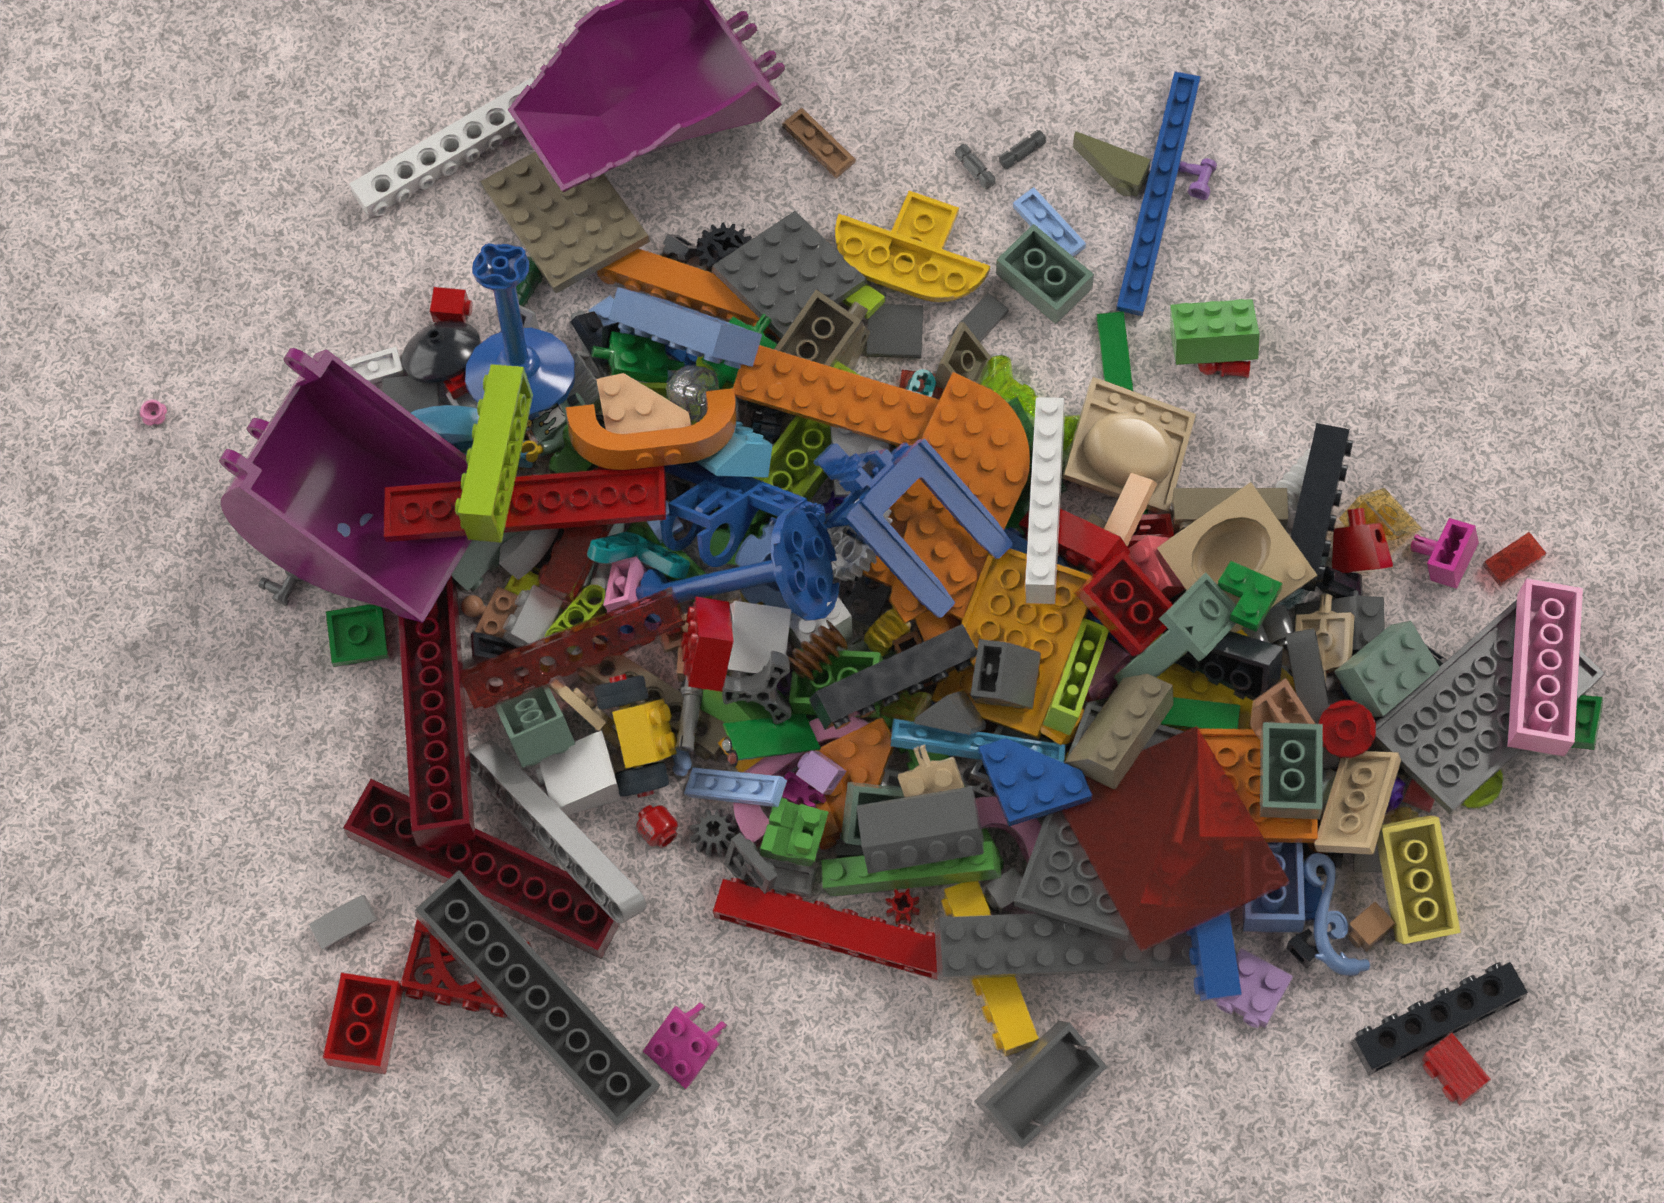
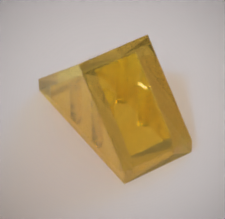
M906 692L899 695L900 700L887 707L883 704L880 713L892 720L898 719L915 722L917 716L932 706V696L924 692H917L913 695H909Z

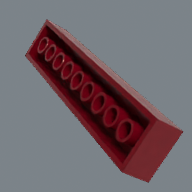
M451 575L424 622L398 616L411 831L418 847L476 839L458 594Z
M374 779L369 780L343 827L348 838L441 883H445L456 872L460 871L494 908L600 959L603 958L620 926L567 871L475 828L476 839L418 847L411 831L409 796Z

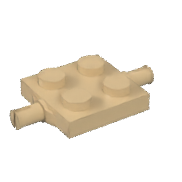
M1329 594L1320 595V611L1312 614L1296 615L1295 632L1315 628L1325 681L1327 673L1337 670L1352 657L1355 617L1351 612L1336 613L1331 611L1332 596Z
M555 679L549 685V688L560 697L562 702L566 701L598 731L603 732L605 740L610 742L618 751L621 750L617 731L612 727L615 722L606 713L599 710L598 706L592 709L595 703L577 687L572 691L566 685L561 684L558 679Z
M925 745L913 749L919 765L913 770L898 775L904 797L964 787L955 758L930 761Z

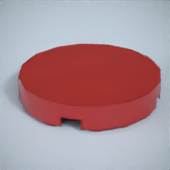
M1341 700L1331 704L1321 714L1318 724H1323V747L1330 754L1339 758H1353L1363 754L1372 745L1376 736V723L1372 713L1355 701Z

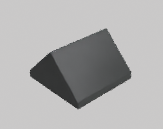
M964 690L945 696L917 716L914 723L968 735L986 728V722Z

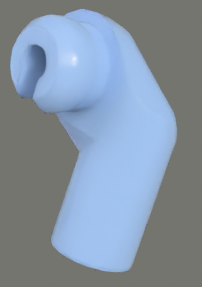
M676 749L677 754L672 755L675 763L672 770L676 775L685 776L688 769H691L692 766L689 751Z

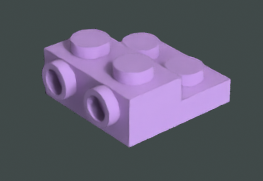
M1240 948L1236 959L1242 995L1215 999L1214 1001L1217 1002L1216 1006L1220 1010L1228 1014H1232L1234 1011L1243 1016L1242 1020L1246 1024L1254 1028H1258L1259 1025L1266 1028L1293 976Z

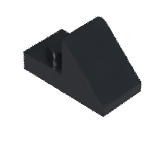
M595 311L575 316L570 321L590 355L593 346L609 349L611 332L620 333V328H618L619 322L603 326ZM593 358L598 367L609 364L606 359Z

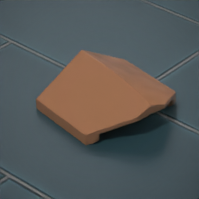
M1285 678L1253 701L1250 726L1260 740L1263 722L1315 724Z

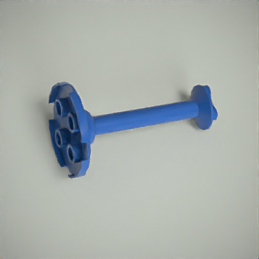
M488 243L482 246L481 252L473 261L472 273L476 282L484 288L494 291L501 332L491 335L474 349L466 364V388L473 400L478 403L479 399H483L485 392L483 390V379L485 375L489 374L491 364L524 367L533 393L528 420L540 417L539 412L550 409L556 403L559 406L567 399L575 384V363L567 345L552 333L535 328H523L516 286L525 280L529 272V260L525 250L522 247L509 244L495 245Z
M800 507L786 509L776 519L771 539L772 560L672 582L668 581L663 572L657 569H648L643 574L641 586L636 588V597L643 604L650 623L656 625L659 622L671 619L674 604L695 600V597L704 598L777 582L783 599L794 614L805 621L824 619L833 611L839 594V583L833 584L831 562L837 561L836 551L828 530L812 511L805 513ZM809 517L813 518V520L815 517L820 525L813 527Z

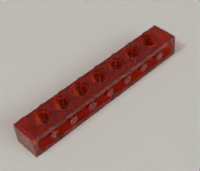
M671 586L462 670L460 680L474 709L481 706L484 709L497 704L501 698L506 696L509 698L517 697L526 688L531 686L536 688L548 684L551 678L559 675L567 677L577 671L576 668L586 664L588 667L597 665L603 661L604 657L611 654L614 656L622 655L629 650V647L640 644V646L647 645L656 639L655 637L659 635L677 633L685 625V615ZM650 614H656L661 620L657 623H649L645 618ZM623 625H630L634 628V631L630 634H624L619 628ZM602 635L608 641L605 644H597L593 641V638ZM577 646L582 651L577 655H572L567 651V648ZM549 656L555 660V663L545 665L541 662V659ZM518 667H525L529 673L520 676L514 670ZM497 677L502 680L503 684L493 686L488 680Z

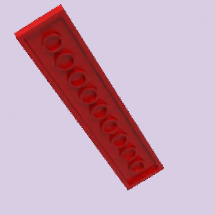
M656 466L629 470L605 469L516 477L504 533L666 520L665 467ZM461 481L385 487V541L395 542L467 536L465 530L461 528L459 515L455 513L456 500L461 498L463 491L461 489Z

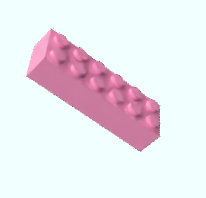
M1526 579L1517 594L1507 747L1565 757L1574 744L1583 588Z

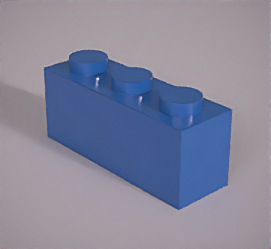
M1222 906L1188 912V918H1185V930L1187 936H1191L1192 947L1189 948V957L1191 964L1196 967L1197 977H1194L1196 995H1200L1201 1001L1242 995L1229 907Z

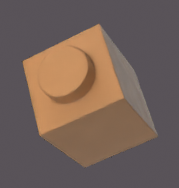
M1374 902L1349 923V934L1347 937L1356 948L1362 947L1367 952L1393 929L1395 922Z

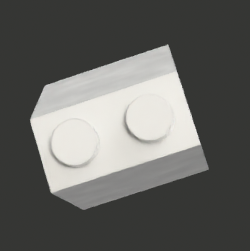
M837 597L833 611L824 619L805 621L796 614L791 613L788 642L793 650L795 648L802 649L801 643L803 641L812 644L809 635L814 633L820 636L818 627L822 625L828 628L826 620L830 621L839 630L846 642L853 638L851 614L839 597Z
M734 601L730 604L734 638L727 669L730 677L744 678L745 675L752 676L757 674L769 662L771 651H777L786 655L791 609Z
M602 731L576 741V745L569 747L564 753L553 754L544 758L540 762L541 768L536 769L539 784L546 785L548 792L546 795L566 815L621 800Z

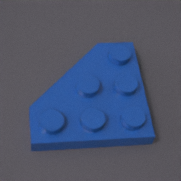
M1007 738L979 746L978 753L1009 827L1092 800V794L1084 775L1077 768Z

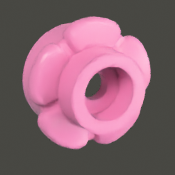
M148 400L141 407L140 416L146 425H159L166 418V406L157 400Z

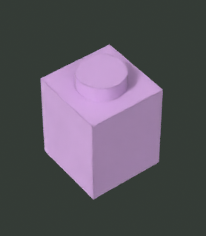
M811 750L810 753L807 752L798 763L799 770L796 775L822 794L831 795L846 773V770L820 751Z

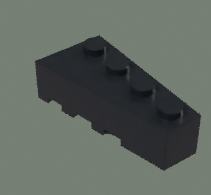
M1229 631L1202 660L1198 661L1188 651L1175 663L1193 673L1199 671L1208 678L1209 682L1216 686L1221 683L1234 690L1233 695L1242 700L1247 697L1254 701L1280 682L1283 647Z

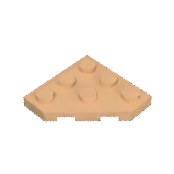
M624 373L596 379L607 431L617 434H628L691 426L688 411Z

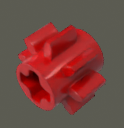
M909 888L905 892L900 893L897 889H894L893 899H885V903L892 907L886 911V916L894 915L896 925L901 920H906L910 925L911 916L913 914L920 915V909L914 907V905L920 902L919 897L912 898ZM907 902V907L903 911H899L898 905Z

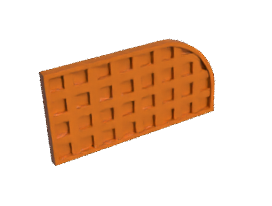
M952 372L922 439H926L1004 530L1029 473L1030 453L1026 433L1014 410L999 394ZM918 479L889 508L892 511L888 516L892 519L890 525L904 539L907 522L933 508L977 578L976 582L951 596L955 604L946 614L962 621L989 553L971 537L925 484ZM876 555V564L871 562L869 571L863 570L862 575L892 588L895 575Z

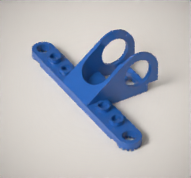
M696 461L664 465L665 472L697 485L668 503L669 513L666 515V520H660L663 543L672 551H680L688 547L697 535L700 558L706 565L711 567L723 566L733 557L758 509L779 517L786 509L800 507L805 513L812 511L819 517L818 519L822 523L825 522V508L821 504H813L804 497L753 477L716 476ZM717 507L721 508L712 515H710L713 509ZM677 516L693 522L689 533L679 541H676L672 534L673 523ZM809 517L813 527L820 525L815 517L814 520ZM728 523L730 527L728 545L721 554L713 556L710 552L711 537L718 526Z

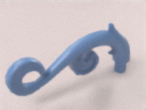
M1311 854L1303 863L1304 878L1312 886H1323L1324 881H1321L1316 874L1318 866L1324 868L1327 876L1314 919V939L1319 954H1315V958L1321 960L1331 970L1341 975L1355 976L1359 972L1368 971L1370 963L1367 959H1348L1343 952L1338 955L1329 942L1328 936L1334 940L1346 936L1348 933V922L1341 912L1328 911L1335 884L1334 863L1325 854ZM1328 924H1330L1332 928L1329 932H1327Z

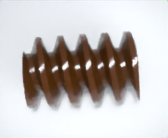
M826 620L828 628L822 625L818 627L820 636L814 633L809 635L812 644L803 641L801 643L803 652L795 648L792 651L795 660L789 657V667L801 679L807 678L813 681L812 670L822 673L821 662L830 666V654L839 658L838 647L844 650L849 649L843 635L828 620Z

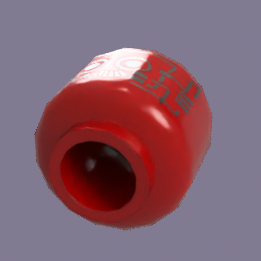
M648 805L638 813L639 819L636 823V830L649 846L663 848L677 837L678 822L665 806L657 805L653 807Z

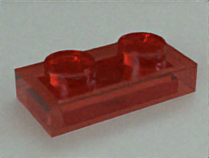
M1528 532L1485 560L1483 566L1501 587L1545 558L1547 553L1532 534Z

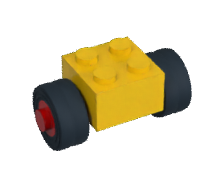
M626 674L610 677L609 683L597 685L594 687V692L599 710L619 707V710L612 713L625 767H633L615 773L619 795L625 797L637 794L638 798L653 795L654 790L669 785L665 763L656 761L677 754L675 748L677 738L671 731L669 723L671 719L670 709L665 704L664 698L630 706L631 703L646 700L649 696L644 676L639 675L627 678Z

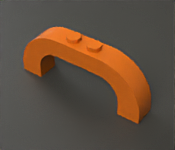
M734 388L706 391L707 413L696 424L628 434L612 433L601 427L597 422L594 404L566 407L568 433L574 449L587 461L600 467L615 470L675 465L705 459L720 451L730 441L736 427Z

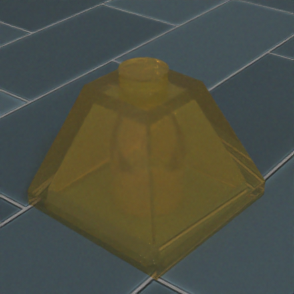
M1385 488L1360 495L1348 508H1364L1366 524L1381 523L1386 540H1396L1417 533L1422 529ZM1346 510L1339 518L1344 527L1349 526Z

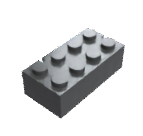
M1059 1020L974 1101L1013 1146L1023 1149L1042 1131L1039 1126L1030 1123L1032 1120L1035 1123L1047 1126L1107 1068V1065L1091 1047L1084 1046L1087 1042L1069 1022Z

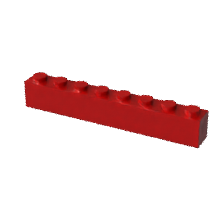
M739 878L722 880L713 908V915L716 919L938 980L934 932L921 934L914 932L915 929L905 924H898L896 927L886 924L887 921L879 917L870 916L869 919L858 916L859 913L851 909L843 908L842 911L831 909L829 904L822 901H814V904L803 901L801 896L793 893H787L784 896L775 893L774 889L764 893L759 887L748 886L746 881Z

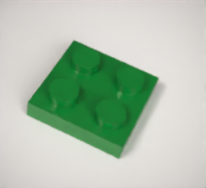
M367 604L325 611L333 667L389 658L383 607Z

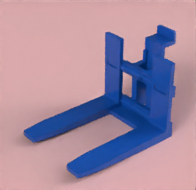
M925 438L917 440L913 445L902 443L891 453L888 449L862 454L855 453L852 456H848L837 443L830 444L814 460V464L820 466L831 480L837 479L841 481L839 484L844 490L851 492L843 500L844 502L825 518L823 524L826 529L849 525L912 595L937 618L943 617L955 604L954 600L940 580L883 517V514L918 479L925 484L971 537L995 559H999L1012 546L1011 540L997 520Z

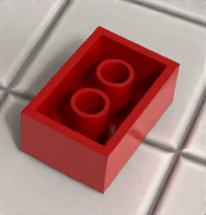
M1124 551L1112 556L1075 592L1078 598L1132 656L1142 653L1167 629L1159 618L1173 604Z
M695 597L694 606H689L687 610L686 623H689L688 631H683L681 638V648H683L682 662H684L683 675L687 676L688 687L722 692L734 643L730 605L728 601Z
M341 972L323 1059L328 1066L386 1075L403 995L399 981Z

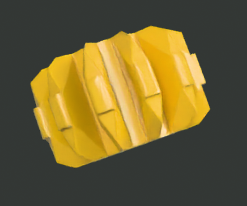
M890 609L881 615L865 633L864 642L872 652H880L881 656H885L892 650L893 640L910 632L911 623L908 622L904 625L895 609Z

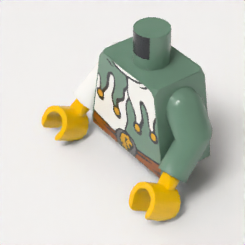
M576 392L559 406L556 403L550 409L539 412L540 417L528 420L526 432L530 441H525L521 450L522 453H526V460L528 462L536 461L538 454L544 456L562 451L565 447L562 433L567 425L566 407L585 405L580 394Z

